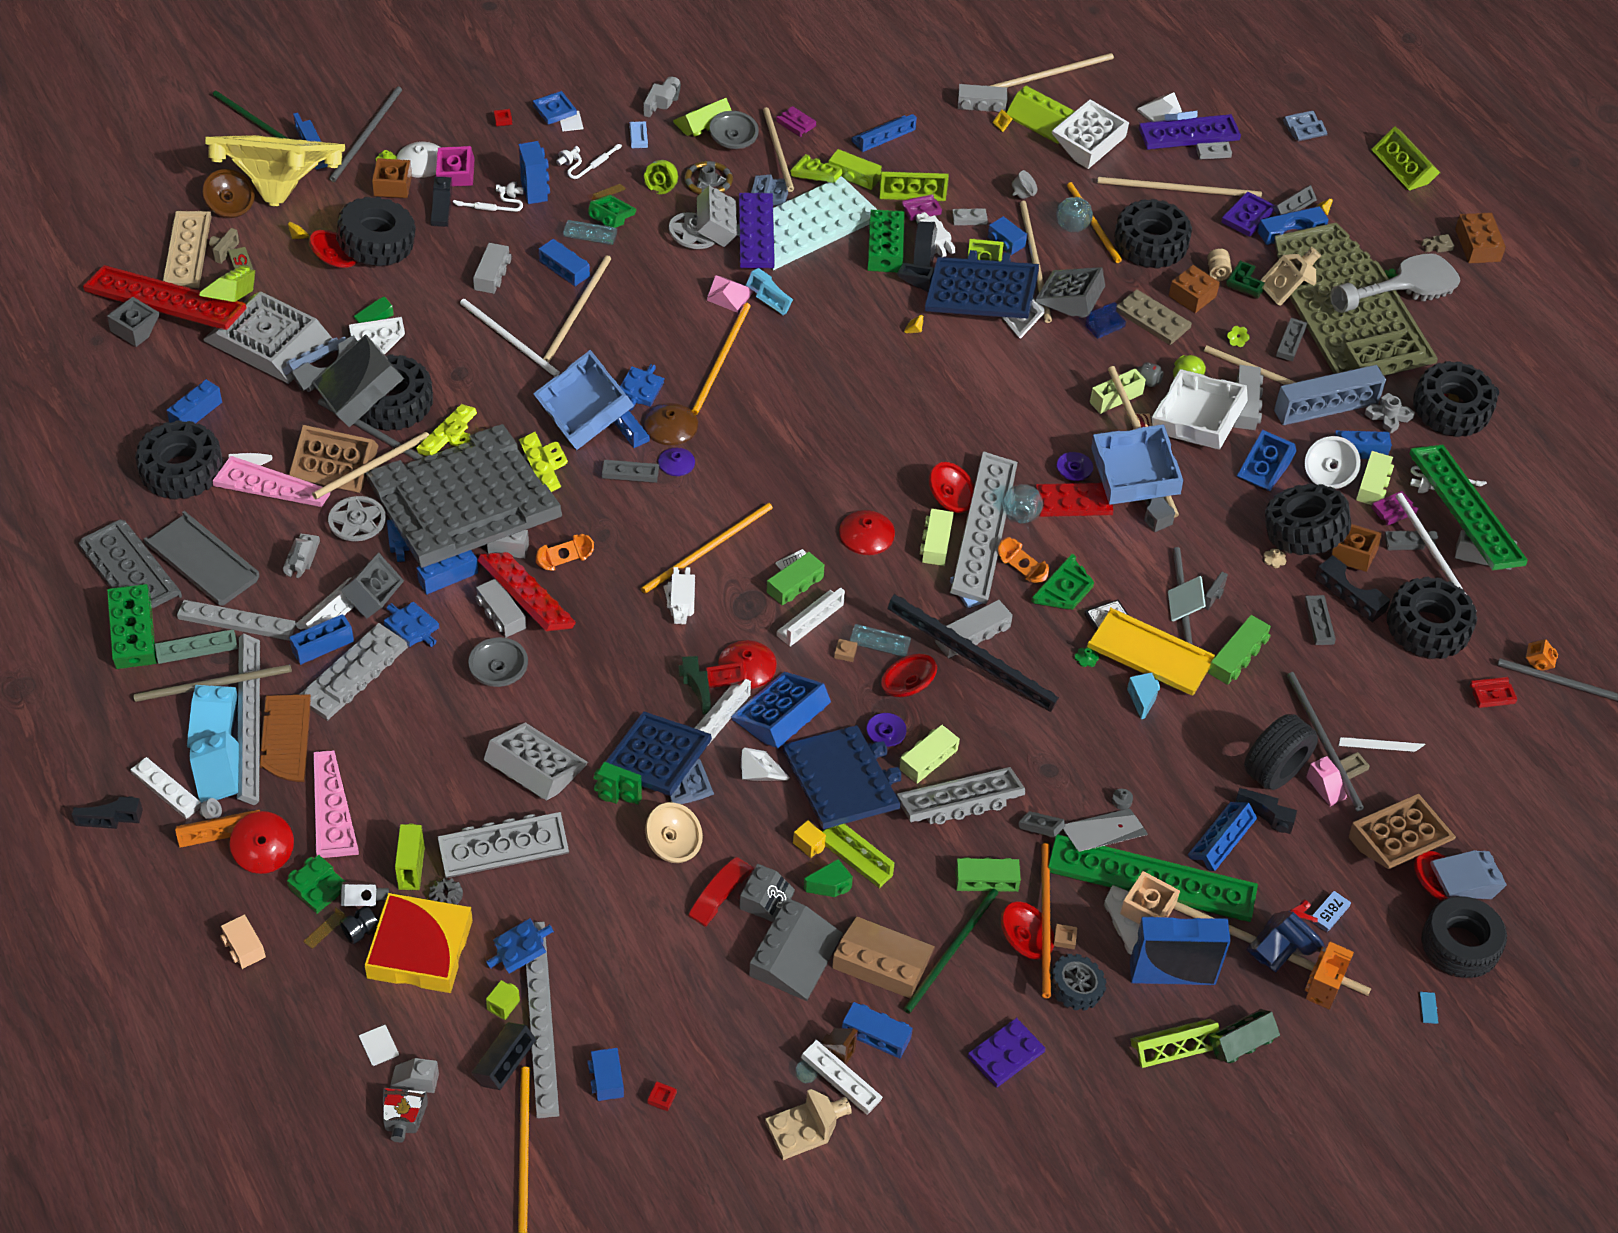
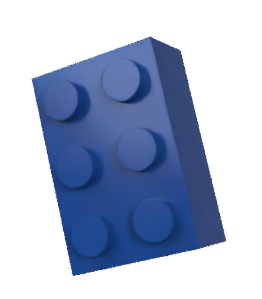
M538 141L518 144L521 184L524 188L528 204L548 201L547 194H550V188L547 184L549 174L546 169L549 168L547 158L544 159V148L540 147Z

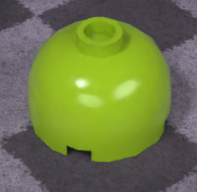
M656 160L646 168L644 173L645 183L650 190L659 191L657 194H666L678 182L677 169L669 161Z

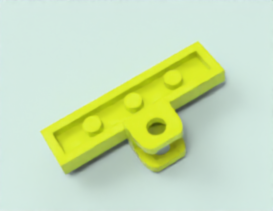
M463 404L457 407L416 448L418 453L425 456L436 454L448 441L452 446H459L470 442V434L464 431L468 428L467 423L477 414L476 409Z
M536 432L519 439L528 461L543 485L546 484L551 492L560 488L561 485L554 470L567 464L568 460L559 443L553 442L543 447ZM553 449H557L556 452L551 453Z

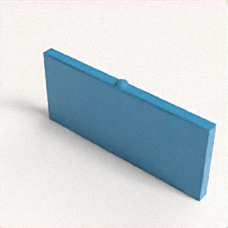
M1420 992L1423 1023L1438 1024L1435 993Z

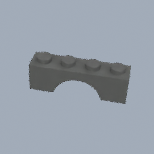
M354 335L337 345V359L358 342ZM307 362L292 371L291 375L302 392L305 390L310 392L316 388L312 382L329 367L317 368Z
M1163 497L1143 500L1148 505L1144 521L1154 532L1173 525L1175 511Z

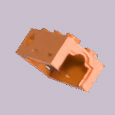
M1329 942L1327 948L1322 947L1305 988V991L1308 992L1306 1000L1330 1010L1353 956V951Z

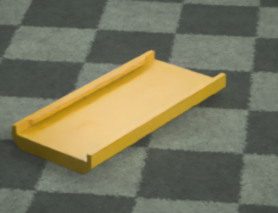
M1111 607L1087 645L1088 648L1144 674L1152 673L1155 679L1192 696L1204 679L1215 657L1210 652Z

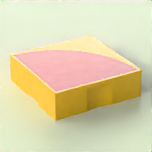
M388 893L365 963L367 979L396 984H412L424 989L451 993L459 967V957L465 947L473 921L471 907Z

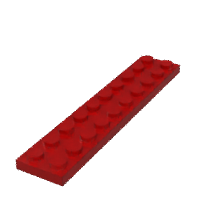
M103 265L83 285L85 292L121 302H126L134 297L158 312L227 330L247 309L246 304L240 301L232 302L200 296L201 291L106 265Z

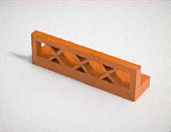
M260 810L176 826L175 831L179 846L181 848L230 838L235 825L243 817L254 812H260Z

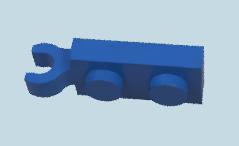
M387 520L390 553L396 552L397 562L405 561L404 551H409V547L392 520Z

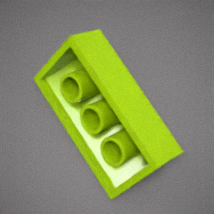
M1025 86L1016 94L1007 114L1013 121L1059 144V141L1053 136L1052 130L1075 111Z
M1396 126L1371 149L1409 191L1429 184L1440 173Z
M881 172L879 185L880 199L908 200L933 194L934 199L937 201H946L949 174Z
M239 266L202 290L200 296L236 302L253 291L255 270H250L248 266Z

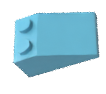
M195 685L191 703L188 748H190L191 742L227 731L230 735L232 734L238 707L236 687Z
M227 731L191 742L190 762L201 804L210 798L219 800L237 794L239 743Z

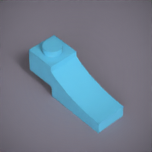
M757 268L751 272L746 286L757 293V298L782 315H785L793 299L785 294L772 281V277L761 269Z

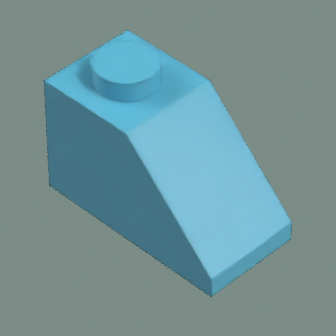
M1152 673L1130 677L1127 690L1141 719H1145L1160 690L1159 682L1157 679L1155 680Z

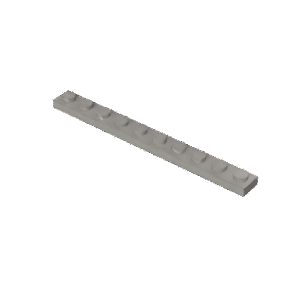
M244 633L239 637V674L260 670V640ZM260 678L238 682L239 777L237 799L252 805H256L259 802Z
M535 922L534 925L538 930H541L545 927V922ZM546 937L543 938L546 953L526 964L531 1032L537 1039L532 1045L537 1118L559 1116Z

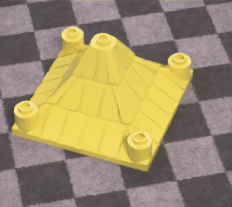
M256 135L206 137L205 144L209 145L208 158H212V162H222V159H226V155L231 157L252 179L257 191L265 202H269L270 206H279V203H284L298 181L316 167L318 162L324 160L328 167L338 168V165H341L342 152L345 151V144Z

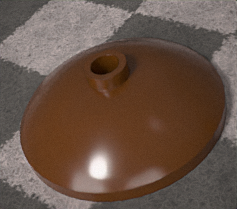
M222 169L213 172L205 180L203 198L206 205L217 215L235 218L244 215L250 210L254 202V189L251 182L243 174L235 170Z
M666 403L654 407L647 413L644 419V429L649 438L659 444L679 445L694 437L698 429V420L695 413L688 407L676 403Z

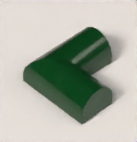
M1240 260L1228 278L1226 285L1231 289L1258 299L1265 282L1250 277L1256 266Z

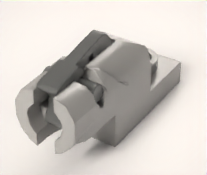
M668 77L662 85H653L644 102V116L651 117L653 111L655 112L657 108L668 109L673 101L678 100L681 89L679 79Z
M301 533L299 539L295 538L283 567L286 575L291 577L293 571H298L296 577L299 578L305 572V569H310L320 542L319 536Z

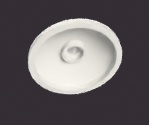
M414 142L402 148L397 155V159L411 160L412 177H430L436 175L438 148L441 147L430 142Z
M1329 436L1318 440L1310 447L1305 457V469L1308 477L1316 485L1324 484L1327 487L1331 486L1338 489L1348 485L1355 479L1360 469V456L1356 447L1347 439ZM1332 464L1337 465L1335 469L1330 468Z

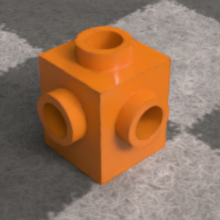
M1544 639L1528 644L1526 658L1535 669L1544 671L1555 668L1558 653Z

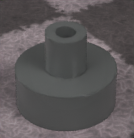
M1127 789L1116 790L1112 798L1113 805L1120 810L1131 807L1133 801L1132 793Z

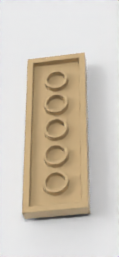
M176 211L163 281L188 288H199L211 222V212Z

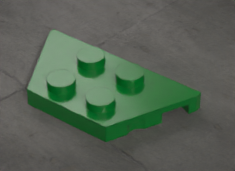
M1071 554L1032 597V602L1073 610L1093 588L1094 581L1087 575L1085 568L1077 563L1076 556Z

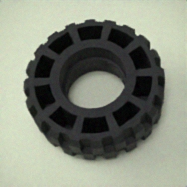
M364 197L349 202L341 209L338 216L336 239L342 251H345V254L348 257L354 258L355 261L370 266H390L396 262H401L410 254V251L413 249L416 226L409 211L406 208L404 209L399 203H394L390 199H382L381 197Z
M1143 199L1126 206L1118 215L1114 242L1120 254H1123L1125 259L1132 261L1135 265H1141L1145 268L1154 267V269L1169 267L1172 264H1176L1186 255L1189 248L1192 226L1185 213L1179 210L1176 205H1171L1163 200ZM1146 232H1153L1159 235H1151Z
M394 354L386 356L388 361L404 378L393 389L402 390L403 392L393 396L385 395L360 419L375 429L380 428L384 431L396 429L397 431L405 427H412L429 413L430 407L433 404V389L431 376L422 364L403 355L394 356Z
M1445 361L1442 364L1437 363L1421 375L1414 392L1413 405L1418 417L1422 419L1426 426H1430L1432 430L1441 432L1446 436L1466 437L1480 432L1488 425L1496 408L1498 396L1491 379L1485 376L1484 372L1480 369L1458 361ZM1444 394L1458 395L1466 403L1454 402Z
M178 420L154 427L151 432H147L143 436V440L139 442L135 452L136 465L143 485L152 493H157L160 497H168L174 500H178V498L188 499L191 496H198L203 491L209 490L212 487L213 479L223 467L220 444L214 433L206 429L205 426L195 424L192 421L182 422ZM178 456L192 457L188 461L179 464L167 463L172 458Z
M1324 484L1296 485L1293 488H1287L1283 492L1276 494L1270 500L1265 510L1269 540L1278 549L1284 550L1289 554L1314 555L1319 552H1326L1328 549L1337 547L1340 542L1342 543L1351 530V516L1347 498L1339 490L1337 491L1335 488L1327 487Z
M1437 577L1415 578L1410 580V582L1402 584L1400 589H1397L1394 593L1387 612V624L1395 641L1399 645L1401 644L1406 651H1411L1419 657H1427V659H1443L1449 655L1458 654L1459 651L1467 646L1477 623V611L1475 605L1472 604L1473 601L1470 596L1466 595L1465 591L1461 587L1455 586L1454 583ZM1429 612L1443 619L1445 623L1429 622L1421 617L1419 613Z

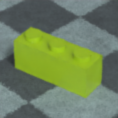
M839 149L829 159L830 164L842 168L841 176L847 181L872 190L880 180L882 166Z

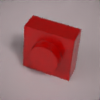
M510 109L494 111L496 126L512 125Z
M656 1081L648 1098V1104L668 1111L677 1094V1089Z

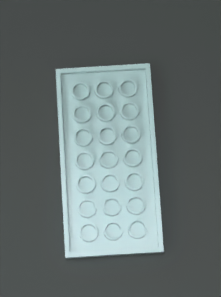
M842 176L836 182H828L774 207L775 268L771 269L775 270L869 225L871 209H877ZM740 224L736 225L737 235L740 237Z

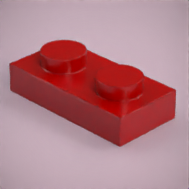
M745 662L707 667L709 688L740 684L747 679Z

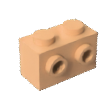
M245 915L221 926L223 934L220 935L225 947H230L231 951L229 953L233 962H238L242 969L266 957L263 945Z

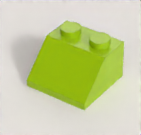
M969 239L968 256L970 250H977V260L1002 261L1004 242Z

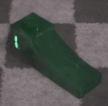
M698 656L682 657V665L678 666L679 677L683 676V683L688 684L695 692L701 705L702 715H705L710 711L711 705L707 671H699Z

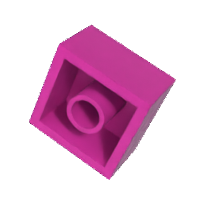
M471 146L438 148L436 176L452 177V186L473 185L474 155Z

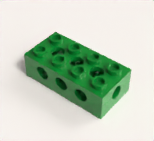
M871 209L868 271L899 272L903 263L904 211Z
M148 585L107 589L112 656L116 669L157 664L152 602Z

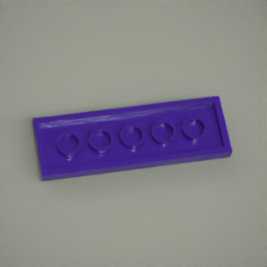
M1232 114L1139 124V130L1147 149L1237 141L1241 138Z
M739 193L740 268H775L773 193Z

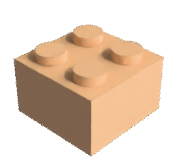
M1143 871L1124 899L1120 914L1139 925L1142 917H1168L1177 903L1180 890Z

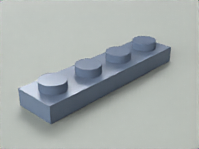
M336 337L328 341L329 345L327 346L321 344L314 348V352L307 351L300 355V359L297 360L295 357L287 361V366L282 371L286 376L307 362L310 364L337 351V345L346 340V338L343 337L338 340Z

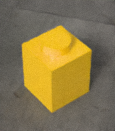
M808 820L794 831L793 844L811 858L816 853L819 854L824 850L826 835Z

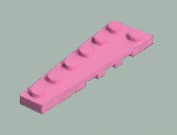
M230 456L213 479V485L223 489L242 491L322 507L330 496L329 492L318 499H314L312 493L322 488V486Z
M335 751L314 752L316 854L322 858L359 855Z

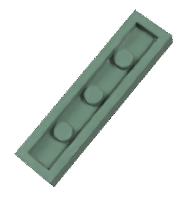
M234 629L155 644L158 664L238 649Z

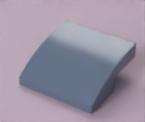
M1314 111L1285 116L1283 119L1287 129L1297 141L1328 134L1322 120L1318 121Z
M772 175L755 176L751 193H773V205H781L786 202L788 190L784 179H773Z
M700 759L695 762L672 794L671 799L673 803L685 804L714 795Z

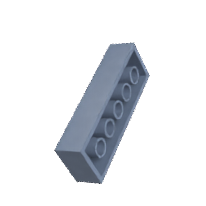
M1374 365L1286 384L1280 387L1274 412L1282 425H1288L1378 404L1386 379L1378 366Z

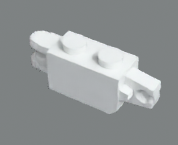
M925 212L916 215L917 223L919 221L936 223L935 253L944 257L946 256V250L950 254L956 252L951 242L950 233L945 230L941 221L935 215L930 217Z
M674 567L672 582H668V593H671V597H667V608H671L674 624H686L687 617L694 614L695 575H690L689 567H686L685 574H679L678 567Z

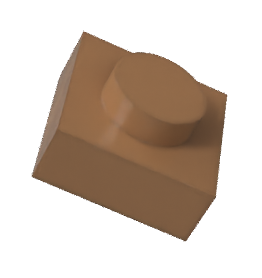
M839 639L834 658L853 662L858 643Z
M1057 924L1054 946L1075 949L1077 927Z

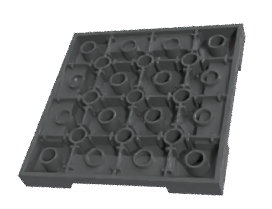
M503 424L470 435V442L404 465L399 460L366 472L368 484L421 568L562 517L561 505L547 485L541 483L519 452L517 443Z

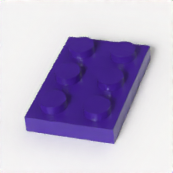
M1247 192L1222 217L1221 223L1250 237L1259 228L1260 220L1268 218L1275 211L1273 208L1274 204Z
M1016 1018L969 1052L968 1058L997 1088L1042 1055L1046 1048Z

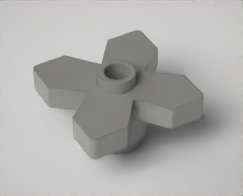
M1390 393L1381 398V405L1372 404L1365 411V415L1370 419L1383 420V428L1389 433H1393L1398 429L1399 421L1408 422L1413 419L1415 414L1410 408L1401 407V400Z

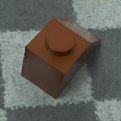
M834 1028L830 1035L826 1034L821 1044L846 1065L855 1053L858 1030L854 1028Z

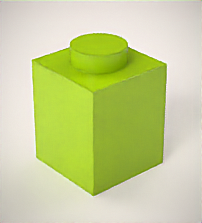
M501 980L486 999L487 1010L506 1020L520 1002L519 990L515 985L507 984Z

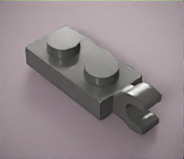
M1385 531L1384 538L1387 550H1422L1425 548L1426 544L1417 531ZM1428 532L1431 540L1436 545L1435 539H1438L1437 532Z

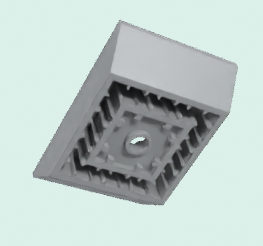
M260 291L243 302L246 304L247 309L227 330L215 328L204 338V341L289 384L294 378L291 373L285 376L282 371L287 366L286 362L295 357L297 360L300 359V355L307 351L314 352V348L321 344H324V346L329 345L328 341L333 338L316 318Z

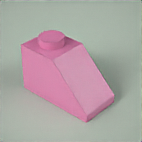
M1326 756L1311 763L1306 778L1327 804L1332 806L1345 800L1347 796L1339 770Z

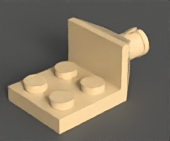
M1311 247L1303 256L1299 254L1283 255L1260 280L1265 282L1263 289L1281 306L1303 281L1313 286L1316 284V269L1313 267V264L1321 257V254Z
M810 1089L807 1090L805 1104L765 1118V1123L782 1160L828 1143L836 1126V1119L849 1115L852 1111L846 1097L830 1102L827 1096Z

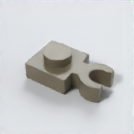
M1448 234L1433 236L1432 240L1423 239L1421 244L1426 246L1425 252H1431L1436 249L1437 253L1453 251L1454 244Z

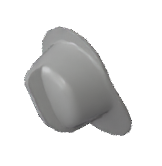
M1024 170L1012 181L1013 196L1018 195L1021 199H1026L1037 193V185L1034 179Z

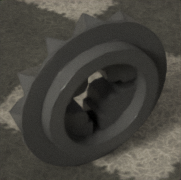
M443 878L439 882L435 881L434 885L430 887L429 892L430 900L455 905L461 901L463 896V889L460 883L455 882L452 878L450 880ZM444 888L448 890V898L444 896Z

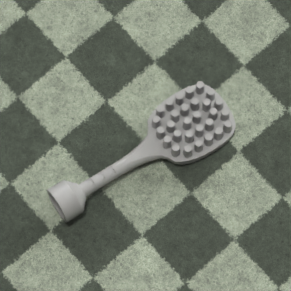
M1421 254L1404 260L1398 268V275L1390 280L1359 289L1351 283L1337 285L1332 288L1330 298L1334 309L1340 313L1356 309L1361 298L1393 290L1407 289V294H1411L1412 291L1414 292L1412 298L1415 300L1420 294L1422 295L1421 301H1426L1427 298L1433 300L1434 297L1439 298L1440 295L1452 294L1453 290L1460 283V277L1456 270L1441 256Z

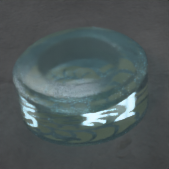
M806 1061L799 1062L796 1067L797 1078L803 1083L813 1082L817 1078L818 1072Z

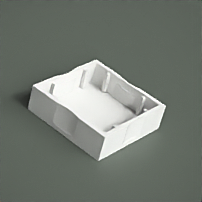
M1180 369L1170 386L1168 394L1161 401L1152 416V426L1164 424L1169 437L1220 450L1248 401L1247 385L1213 379L1202 374Z

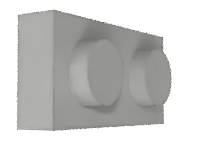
M1229 142L1199 143L1196 146L1199 159L1231 158L1232 156Z
M953 209L952 211L954 225H987L986 209Z

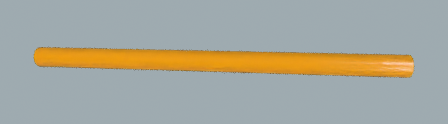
M1068 183L1067 188L1116 263H1120L1122 261L1121 257L1073 183Z

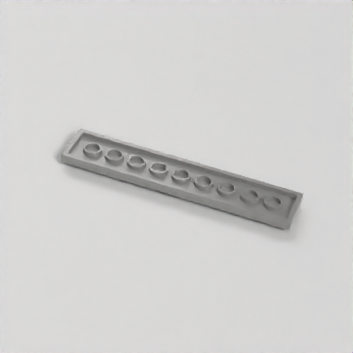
M983 451L950 593L984 604L987 603L1018 462Z

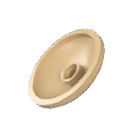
M664 803L653 809L646 820L645 834L647 842L653 852L661 859L671 863H683L698 853L703 838L702 828L695 814L687 807L678 803Z

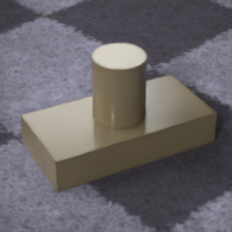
M231 228L222 239L215 236L210 238L209 245L214 247L215 262L222 264L229 256L228 251L233 250L239 244L236 229Z

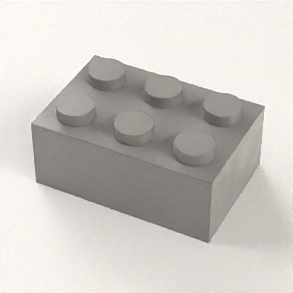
M709 185L697 196V232L725 247L737 236L736 200Z

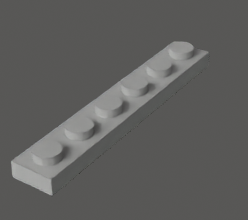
M188 600L183 601L177 613L179 620L289 641V637L292 636L296 627V623L293 620Z

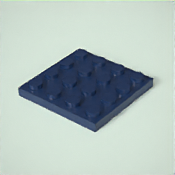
M643 711L606 762L641 775L643 787L672 796L708 746L712 736L710 733Z

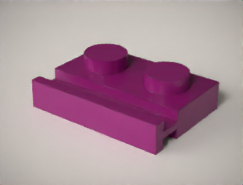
M793 106L783 112L781 116H777L779 124L799 137L816 127L814 119Z
M933 194L902 201V207H904V211L910 221L916 220V215L924 212L930 217L942 214V208L937 200L934 199Z
M1403 491L1372 504L1371 508L1381 520H1385L1387 526L1408 517L1396 498V495L1399 493L1403 494L1414 513H1417L1418 508L1412 505L1413 502Z

